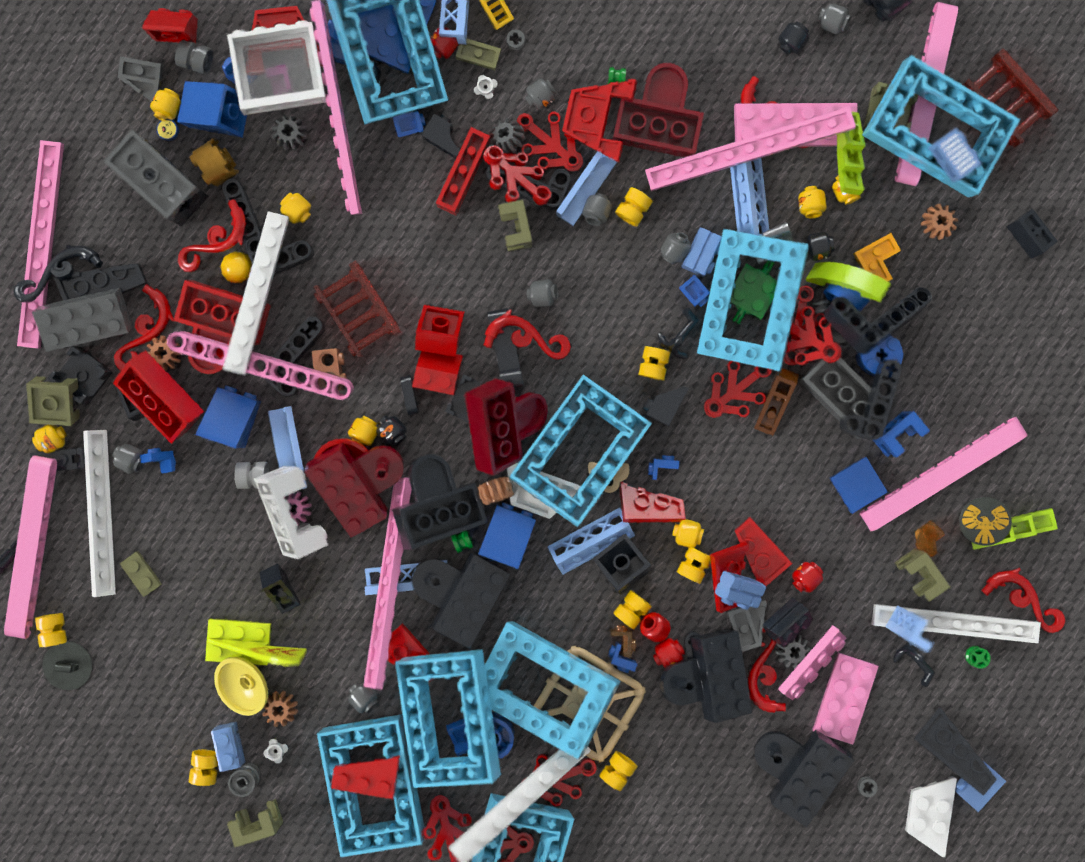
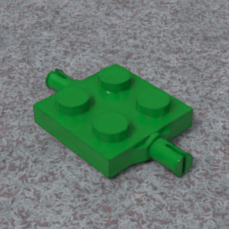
M767 260L762 270L745 264L735 282L736 287L733 288L730 303L738 310L732 319L733 322L740 325L745 314L752 315L759 320L763 318L774 299L778 282L769 274L775 265L774 262H771L768 267L770 260Z

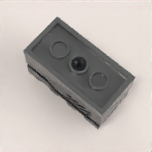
M133 130L104 160L112 170L163 216L181 227L209 197L146 139L144 140Z

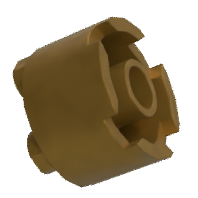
M214 137L193 151L190 160L196 167L199 166L203 174L201 176L208 185L213 184L218 187L238 174L239 171L233 168L236 166V163L227 149L220 148L217 145L219 140Z

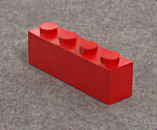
M472 127L470 128L436 201L438 208L457 216L483 160L484 151L491 143L489 135Z

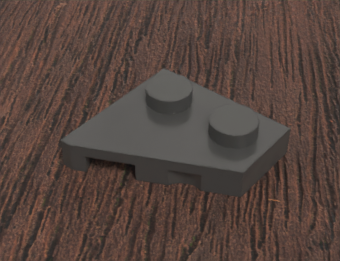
M120 56L118 78L152 102L156 92L161 90L164 65Z
M766 600L761 601L758 608L749 607L748 610L739 608L727 612L732 629L739 632L742 652L759 647L762 644V625L764 624Z

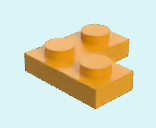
M892 233L853 253L861 269L873 273L886 281H890L893 278L883 260L901 250Z

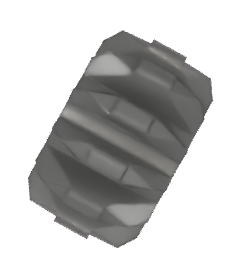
M283 115L282 122L276 119L278 126L272 127V130L276 132L272 135V138L277 140L276 144L279 147L283 146L288 151L290 145L293 150H297V143L300 146L304 145L301 139H307L308 136L304 133L307 131V127L302 125V119L296 120L295 115H291L289 119L286 115ZM288 129H292L291 136L287 135Z
M506 118L504 123L499 121L497 127L492 126L494 132L489 134L492 139L490 141L492 146L500 147L503 153H511V151L517 153L516 149L518 147L523 148L521 142L526 140L524 136L525 131L517 121H511Z
M798 634L793 642L786 644L784 647L776 643L781 648L775 651L777 655H781L778 661L780 663L784 662V666L787 668L792 664V667L796 669L798 663H801L807 656L806 653L811 651V648L807 647L808 640H802V635ZM792 647L795 648V651H796V654H795V655H793V654L791 653V650H790V649H791Z

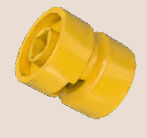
M631 187L624 197L625 202L620 203L615 214L630 225L637 227L643 218L642 213L647 212L653 201L640 190Z
M645 346L642 356L645 361L640 364L638 375L664 381L667 371L664 366L668 364L671 352ZM652 359L658 360V365L651 363Z
M690 547L685 554L686 561L681 562L676 572L701 584L705 576L704 569L710 567L711 559L709 555ZM694 559L700 562L699 567L691 564Z
M630 590L624 598L625 603L619 604L613 614L630 628L635 629L641 622L640 616H645L652 606L634 591Z
M63 613L35 618L36 629L40 631V634L37 635L39 647L54 646L67 642L66 631L62 629L65 625Z
M204 749L194 750L191 757L193 768L190 769L189 783L198 786L214 785L217 778L215 767L218 766L216 752Z
M615 751L609 760L610 765H606L599 776L612 788L622 791L628 782L627 776L631 777L638 766L621 752Z

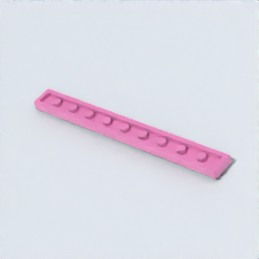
M318 0L312 2L313 8L310 9L312 21L316 23L317 30H314V37L316 43L320 45L318 59L324 67L322 80L324 86L327 85L328 89L326 102L332 111V115L329 116L332 128H335L336 132L333 140L335 148L339 149L340 157H337L338 167L340 170H343L344 178H341L343 190H346L348 198L345 199V206L351 215L362 214L326 12L324 4Z
M847 107L646 169L645 171L650 189L654 191L855 129L856 125L851 109Z
M40 140L25 280L34 281L36 287H28L25 289L24 294H30L36 290L46 266L51 261L64 144L60 142ZM48 282L34 301L22 302L17 346L41 349L42 339L32 311L38 306L46 305Z
M406 477L400 478L393 485L364 687L382 689L385 681L391 625L394 617L395 598L398 592V577L401 572V556L404 551L392 509L409 504L412 488L409 478Z

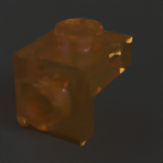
M932 520L928 521L915 531L917 548L933 557L938 553L936 541L945 535L944 531Z
M616 625L615 629H610L611 636H622L623 657H632V651L636 650V640L632 639V631L627 629L625 625Z

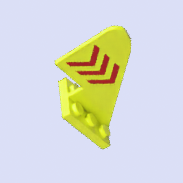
M220 619L208 620L205 661L222 662L229 657H241L254 665H268L269 662L296 665L301 663L307 653V649L270 646L272 623Z

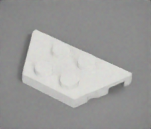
M519 463L508 467V478L512 483L514 493L510 497L511 505L549 519L557 513L510 479V475ZM539 473L543 477H548L549 481L561 490H566V493L571 497L581 487L550 474Z
M953 776L940 782L930 783L925 787L920 786L911 789L905 828L910 835L942 857H945L957 781V778Z

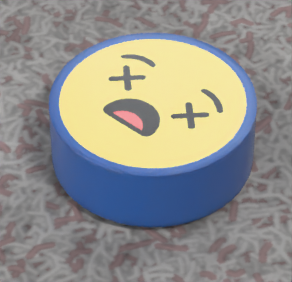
M166 119V121H160L157 125V134L163 140L172 141L179 134L178 125L172 120Z

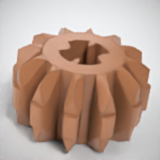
M941 204L935 205V208L929 207L927 209L928 213L922 215L926 221L921 222V225L927 226L923 233L931 232L930 238L933 239L937 236L938 240L943 239L944 236H951V231L957 228L953 223L957 222L958 218L952 217L955 211L948 212L949 205H945L943 208ZM939 219L942 220V223L940 225H938L936 222Z
M161 336L159 340L153 338L154 345H147L151 349L148 353L165 371H167L168 367L174 369L173 361L180 363L181 360L176 358V355H182V353L175 352L168 347L166 336ZM167 351V355L160 356V352Z
M500 477L483 483L478 487L479 497L484 505L503 501L514 494L512 483L508 477Z
M275 691L273 696H268L267 703L264 706L266 711L262 713V716H269L267 723L274 720V726L277 727L279 723L282 726H286L287 721L292 722L294 720L293 715H296L298 710L293 707L298 703L297 701H290L293 698L292 694L286 698V691H282L280 695ZM281 705L283 710L278 712L276 709Z

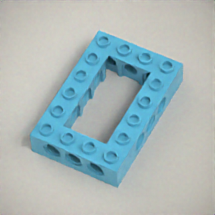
M327 0L365 125L448 101L419 0ZM393 4L417 88L413 87L400 93H391L385 97L378 98L380 86L379 83H376L372 70L373 62L369 60L365 47L367 43L363 40L359 27L360 19L356 14Z
M911 55L902 62L862 136L969 198L978 195L1020 119ZM914 93L981 132L973 147V150L979 156L978 160L981 164L962 179L955 182L951 181L928 147L932 144L928 143L926 138L923 137L921 139L909 132V128L905 126H898L893 129L897 119L903 115V109L907 101Z
M724 229L697 354L781 371L809 246ZM740 254L782 262L763 346L722 337L727 328L725 323L729 308L731 309L732 291L736 287L734 282L737 268H740L741 264Z
M583 375L514 469L510 479L578 527L652 423ZM588 408L617 428L620 433L572 498L566 493V490H561L552 484L548 477H543L539 473L585 409Z
M513 621L506 622L485 664L491 709L576 759L584 755L621 682ZM518 652L588 691L571 727L565 721L560 722L548 715L549 712L541 711L530 704V701H524L513 695L512 691L499 689L503 680L507 679V672L512 662L517 659L516 655Z
M483 650L410 656L395 662L414 788L493 783L500 777L501 772ZM464 675L458 682V689L461 691L463 707H461V710L464 712L466 723L464 730L468 737V756L439 758L428 680L438 677L449 679L452 676Z
M403 714L329 726L321 729L317 733L340 857L421 845L424 841L422 829L425 826L418 789L413 786ZM387 741L383 748L384 757L386 756L387 759L400 756L394 797L396 820L363 825L357 793L331 789L333 770L336 765L351 763L349 750L355 746L367 744L373 746L375 743Z
M491 793L485 814L506 796ZM533 802L510 824L515 825L519 829L525 827L534 829L538 833L542 832L534 862H562L574 818L569 810ZM507 829L502 830L472 857L471 862H497L501 857L500 849L503 839L507 836Z

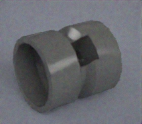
M183 39L177 47L175 63L179 67L188 70L192 68L193 71L206 75L210 71L214 52L212 48L203 45L197 47L194 42Z
M244 763L240 768H237L228 780L229 790L237 797H245L251 794L261 780L260 769L252 763Z

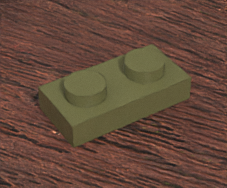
M467 39L466 44H459L456 59L496 71L501 48Z
M139 551L120 563L143 597L162 585Z

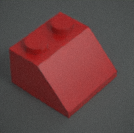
M159 8L158 11H150L143 23V30L154 41L180 43L184 39L196 44L198 19L188 10L171 12L169 9Z
M424 305L416 330L415 350L456 357L464 312Z
M421 351L412 387L455 395L463 355L456 354V357Z

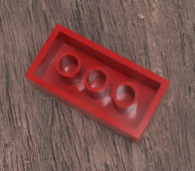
M146 350L128 361L113 382L171 444L187 433L204 413L200 406Z

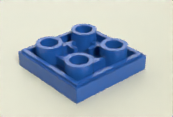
M867 457L861 458L830 477L831 482L852 514L887 493L886 488Z

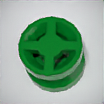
M609 67L608 85L612 82H625L626 68L615 70L614 67Z
M468 530L451 536L457 553L462 552L465 548L470 549L474 547Z
M971 646L965 653L966 661L978 669L985 668L990 663V653L979 646Z

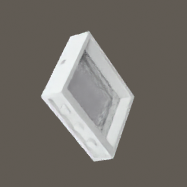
M298 21L294 25L277 24L274 28L267 29L265 27H257L254 31L248 32L237 30L227 35L240 110L243 115L326 103V94L312 22Z

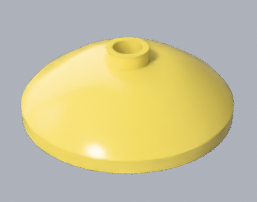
M229 657L217 666L214 675L215 687L222 701L231 710L238 714L249 716L258 713L264 708L268 699L267 683L261 671L253 663L241 657Z

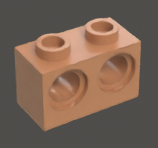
M340 349L312 351L314 370L346 379V374L342 373L341 365L345 364L344 354L340 353ZM327 355H332L334 358V362L330 366H326L324 363ZM319 378L318 386L325 389L327 387L326 380ZM339 384L338 391L344 390L346 385Z

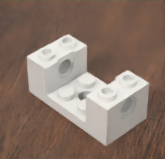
M283 466L254 478L284 556L299 559L328 545L326 541L327 533L323 527L319 525L310 526L308 523L297 526L296 521L291 518L289 513L290 505L287 499H284V496L306 487L304 482L306 480L305 474L299 467Z

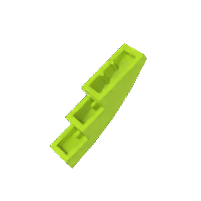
M852 112L856 128L837 134L838 175L841 193L861 195L864 191L861 172L865 168L862 156L865 141L864 136H862L860 115L857 112Z
M1049 508L1012 517V525L1008 535L994 545L1013 542L1016 539L1058 529L1053 509ZM972 542L973 550L979 549V548H984V547H989V546L977 545V544H975V543Z

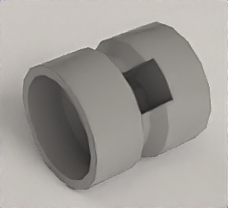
M237 462L235 466V484L237 489H249L252 485L257 488L254 478L269 472L268 462H254L253 465L250 462Z

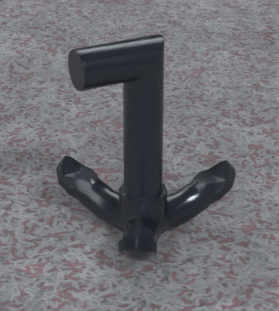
M690 308L683 310V314L689 321L674 339L668 342L661 332L658 333L660 344L680 359L689 358V355L679 351L678 348L699 321Z
M908 641L897 650L893 662L897 663L904 654H907L925 673L920 683L928 687L935 672L924 660L923 655L914 647L915 644Z

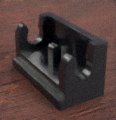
M1033 208L1006 226L1031 259L1043 254L1058 242Z

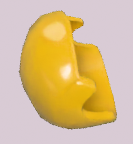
M232 252L226 255L220 265L222 275L231 283H242L249 279L252 269L249 255L243 252Z

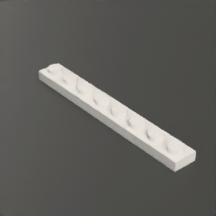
M273 212L267 213L223 369L225 371L246 375L288 226L289 216Z
M107 430L83 431L92 597L114 595L116 593Z
M874 604L872 625L885 627L897 606ZM902 607L928 621L923 631L1039 643L1041 623L1037 621Z
M587 747L584 755L579 759L574 758L561 749H558L448 847L459 862H468L585 757L591 751L589 747Z

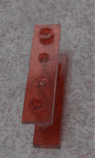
M1003 48L991 58L993 61L992 67L974 83L968 79L962 85L993 104L1010 88L1016 87L1020 92V97L1005 111L1013 114L1026 102L1035 108L1034 112L1015 128L1007 144L1015 148L1025 141L1020 136L1039 118L1044 120L1050 118L1058 109ZM998 71L1002 72L1007 77V81L986 98L979 88Z
M355 260L349 264L352 269L349 271L350 274L322 291L320 286H314L316 290L314 296L320 304L324 303L349 342L350 345L347 347L351 354L362 358L364 355L361 349L386 333H392L394 336H397L402 331L365 272ZM359 280L362 285L360 292L333 308L328 297L349 283ZM364 298L366 300L370 298L374 304L371 306L372 309L344 325L338 315ZM381 315L385 321L382 324L383 326L356 343L349 332L371 318Z

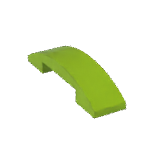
M836 262L815 263L806 278V282L821 286L830 283L860 292L861 297L881 302L890 287L888 281L873 273Z

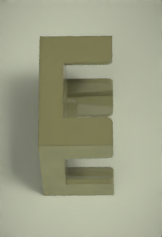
M878 82L872 88L863 128L867 127L887 91L888 84ZM916 93L907 101L903 109L904 113L897 119L893 129L898 126H905L909 128L908 131L910 132L912 122L908 123L911 108L918 99Z
M523 200L498 205L501 220L503 222L514 220L517 234L505 237L508 252L532 247V239Z
M36 376L26 383L29 423L71 426L80 419V409H76L73 412L72 393L78 389V379L67 378L62 383L43 382L46 380V377Z
M914 548L894 562L899 570L905 568L911 575L918 571L924 578V580L913 587L918 597L924 595L927 601H931L950 588L931 558L924 551Z
M276 799L267 802L268 809L259 812V820L253 823L250 821L247 809H242L235 813L236 820H230L227 823L234 847L270 837L277 833L283 820Z

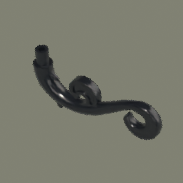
M66 245L68 249L58 253L48 263L34 292L24 294L25 289L28 287L35 288L36 283L32 280H22L15 285L13 290L14 296L20 302H32L41 294L51 275L56 279L64 280L73 274L74 268L66 260L80 257L79 260H87L97 268H100L103 262L100 260L99 254L86 246Z

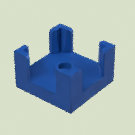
M904 411L885 426L882 437L873 441L886 457L891 454L894 457H898L904 452V449L895 438L904 431L909 436L918 433L923 437L930 430L914 411Z

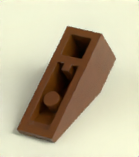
M784 368L781 371H777L754 429L774 436L797 385L799 374Z

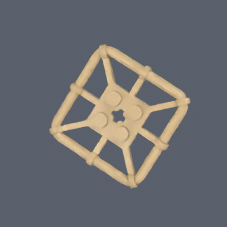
M576 645L571 646V649L568 650L569 653L578 658L581 656L604 670L603 672L614 676L633 688L615 693L603 718L617 725L603 750H601L597 729L593 735L597 752L591 750L586 756L595 761L604 762V759L610 755L624 730L627 731L629 728L628 724L641 704L646 690L638 681L616 669L611 662L607 663L587 650L576 647ZM553 673L551 678L548 677L546 680L547 684L535 702L534 707L541 710L552 690L556 688L568 696L561 707L546 710L549 712L548 715L553 716L563 713L574 720L588 691L575 684L571 690L558 683L561 676ZM635 695L621 720L607 712L614 700Z

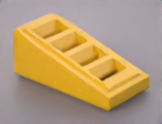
M479 0L495 30H498L514 19L504 0H497L490 6L487 5V2L490 0ZM500 4L501 8L492 14L491 10ZM504 12L505 16L496 21L495 17Z

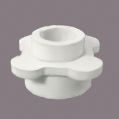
M485 75L479 76L477 86L474 87V93L476 95H484L486 99H491L493 97V90L497 87V81L495 79L491 80Z
M271 739L269 747L264 750L263 754L269 760L280 763L283 760V754L288 751V746L278 743L277 739Z

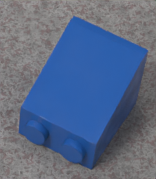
M185 81L178 123L189 128L243 138L247 115H243L240 110L237 90L225 84Z
M227 385L224 388L218 387L196 435L233 448H245L261 401L256 400L257 396L251 393L238 394L236 393V388Z
M503 502L502 505L497 504L479 555L518 569L536 518L529 511L522 509L521 513L513 510L514 506Z

